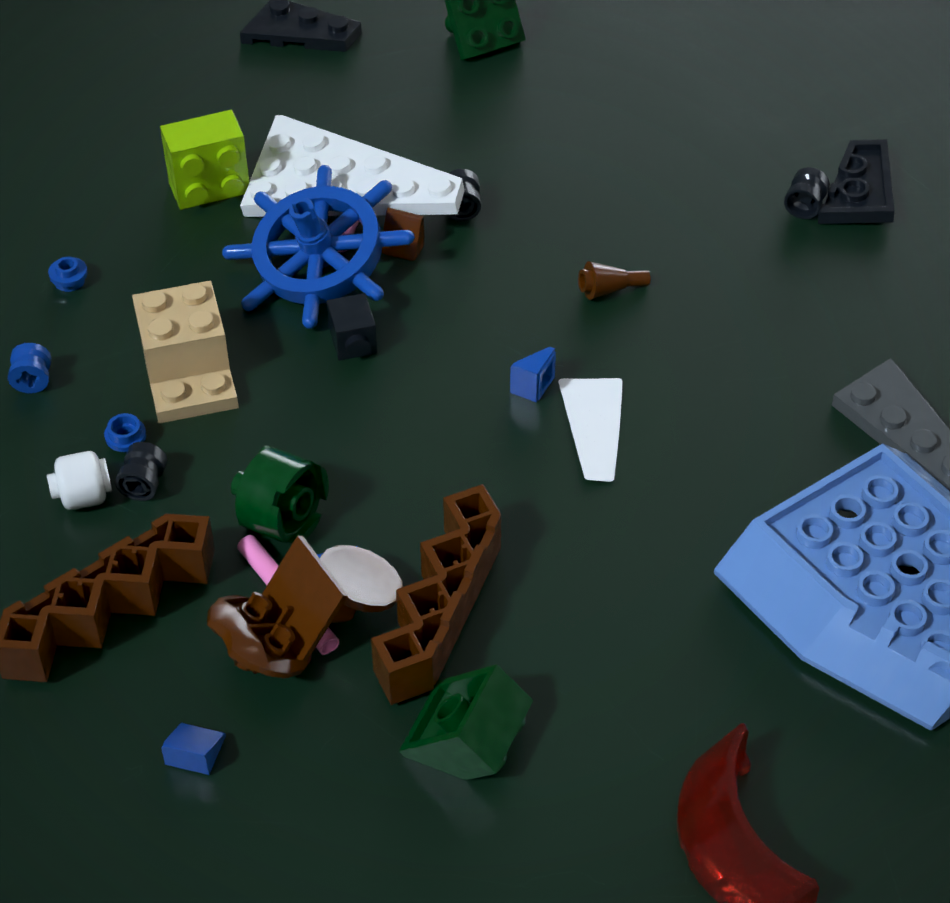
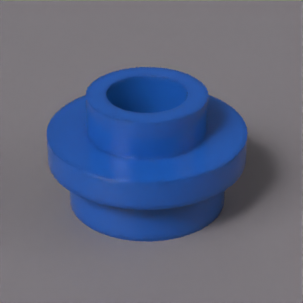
M62 257L51 264L48 274L50 281L57 289L71 292L78 290L84 285L88 271L85 262L81 259Z
M123 413L109 420L104 437L106 444L111 449L127 452L131 444L145 441L146 429L144 424L135 415Z

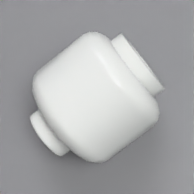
M93 451L60 456L54 463L55 473L47 474L51 498H61V502L67 510L100 505L106 499V492L112 491L105 458L99 459Z

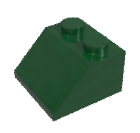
M498 664L438 680L399 752L405 758L463 780L496 774L507 760L506 753L512 741L525 725V716L533 699Z

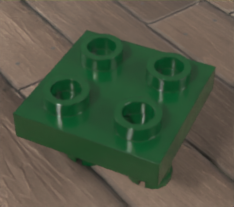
M445 0L448 15L445 18V27L450 33H454L461 60L526 40L516 0Z

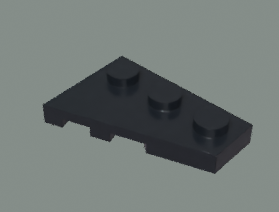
M270 0L240 32L241 44L253 45L254 39L270 40L271 46L283 47L285 42L303 43L305 49L346 52L362 34L361 22L344 16L331 14L314 7L304 6L287 0Z
M887 139L850 140L838 167L837 177L834 183H831L828 190L826 202L822 204L819 210L818 224L894 222V201Z

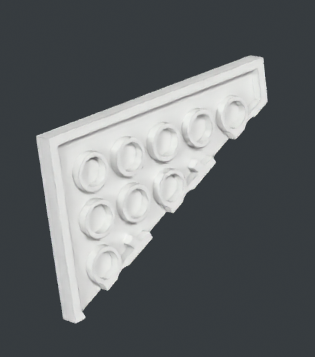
M276 115L240 207L244 217H263L266 212L254 202V196L257 192L263 191L279 202L297 191L316 187L317 171L322 165H328L332 169L331 186L351 190L362 197L380 181H389L392 184V191L372 208L375 215H386L388 207L417 215L458 214L465 189L463 180L460 177L295 119ZM328 211V216H340L343 214V212Z

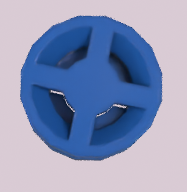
M36 343L17 345L12 350L10 357L9 384L14 389L23 393L43 391L49 382L48 370L52 359L50 352L42 345Z

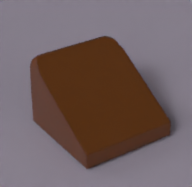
M388 207L383 232L410 230L414 233L415 239L409 245L382 247V253L409 261L416 260L425 244L424 216Z

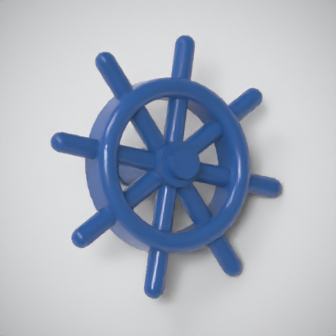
M322 165L317 171L316 187L297 191L279 202L263 191L257 192L254 196V202L266 214L255 230L252 243L227 245L222 250V255L227 260L253 258L263 281L243 298L241 302L242 308L246 311H252L274 293L284 300L304 304L302 323L307 329H312L318 323L319 304L327 303V300L344 297L357 288L374 301L381 300L384 297V290L370 279L369 276L380 260L382 247L409 245L415 239L414 233L410 230L381 231L372 208L392 191V184L387 180H382L362 197L351 190L331 186L332 169L328 165ZM328 211L343 212L329 226L327 225ZM357 221L363 225V233L342 235ZM285 229L296 238L277 241ZM358 249L350 261L338 252ZM293 255L278 269L272 265V256ZM308 264L306 279L292 278V276ZM330 265L336 270V272L322 277L324 267Z

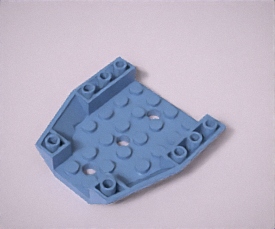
M882 443L753 519L715 567L714 574L802 661L932 731L950 719V491L908 454ZM837 511H853L857 514V517L845 518L839 515ZM898 566H913L920 573L915 575L905 574L898 569Z

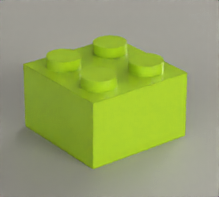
M232 109L160 126L168 180L180 210L245 194L249 184L245 141Z

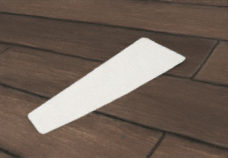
M560 379L558 383L584 478L593 481H613L620 431L622 379Z

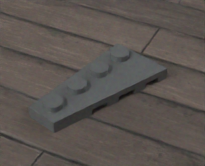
M891 358L834 394L832 406L880 445L883 443L908 454L950 491V429Z

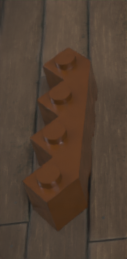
M484 484L443 497L444 532L446 534L420 542L421 576L423 580L396 589L398 623L401 628L371 638L373 671L391 705L434 689L501 549V513Z
M166 513L152 521V528L133 540L130 536H127L98 553L99 560L80 571L73 568L44 585L45 592L25 604L19 600L5 608L0 619V674L2 679L47 682L57 645L102 649L111 613L155 616L164 581L207 584L215 552L210 516Z

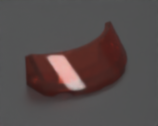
M741 723L697 758L683 782L678 803L677 830L681 848L684 849L689 861L690 870L703 888L718 903H816L819 892L816 879H812L797 871L774 854L758 837L743 812L737 793V778L739 774L742 776L749 773L751 762L746 754L749 731L745 723Z

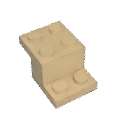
M211 280L132 295L158 424L239 408L229 366L225 332Z

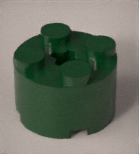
M266 445L262 447L248 464L245 471H239L231 483V493L236 496L235 511L238 523L246 529L283 543H293L297 535L307 539L318 525L322 516L321 513L316 512L320 498L326 501L328 498L329 479L325 468L313 461Z

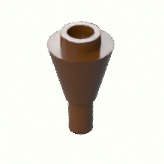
M591 261L586 262L584 269H581L578 275L579 289L581 292H585L589 300L625 289L628 286H648L651 281L648 270L626 271L625 269Z

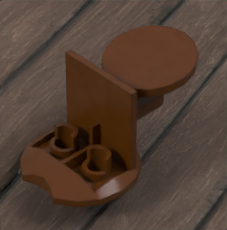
M297 535L263 593L253 592L251 597L230 595L218 598L208 610L207 625L223 639L227 647L228 656L234 660L235 665L240 669L252 671L253 674L261 673L271 677L290 678L300 675L311 661L312 652L331 623L350 621L354 617L356 610L383 612L392 608L397 602L396 589L402 588L403 583L396 569L384 558L370 550L351 545H337L326 549L319 558L305 538Z

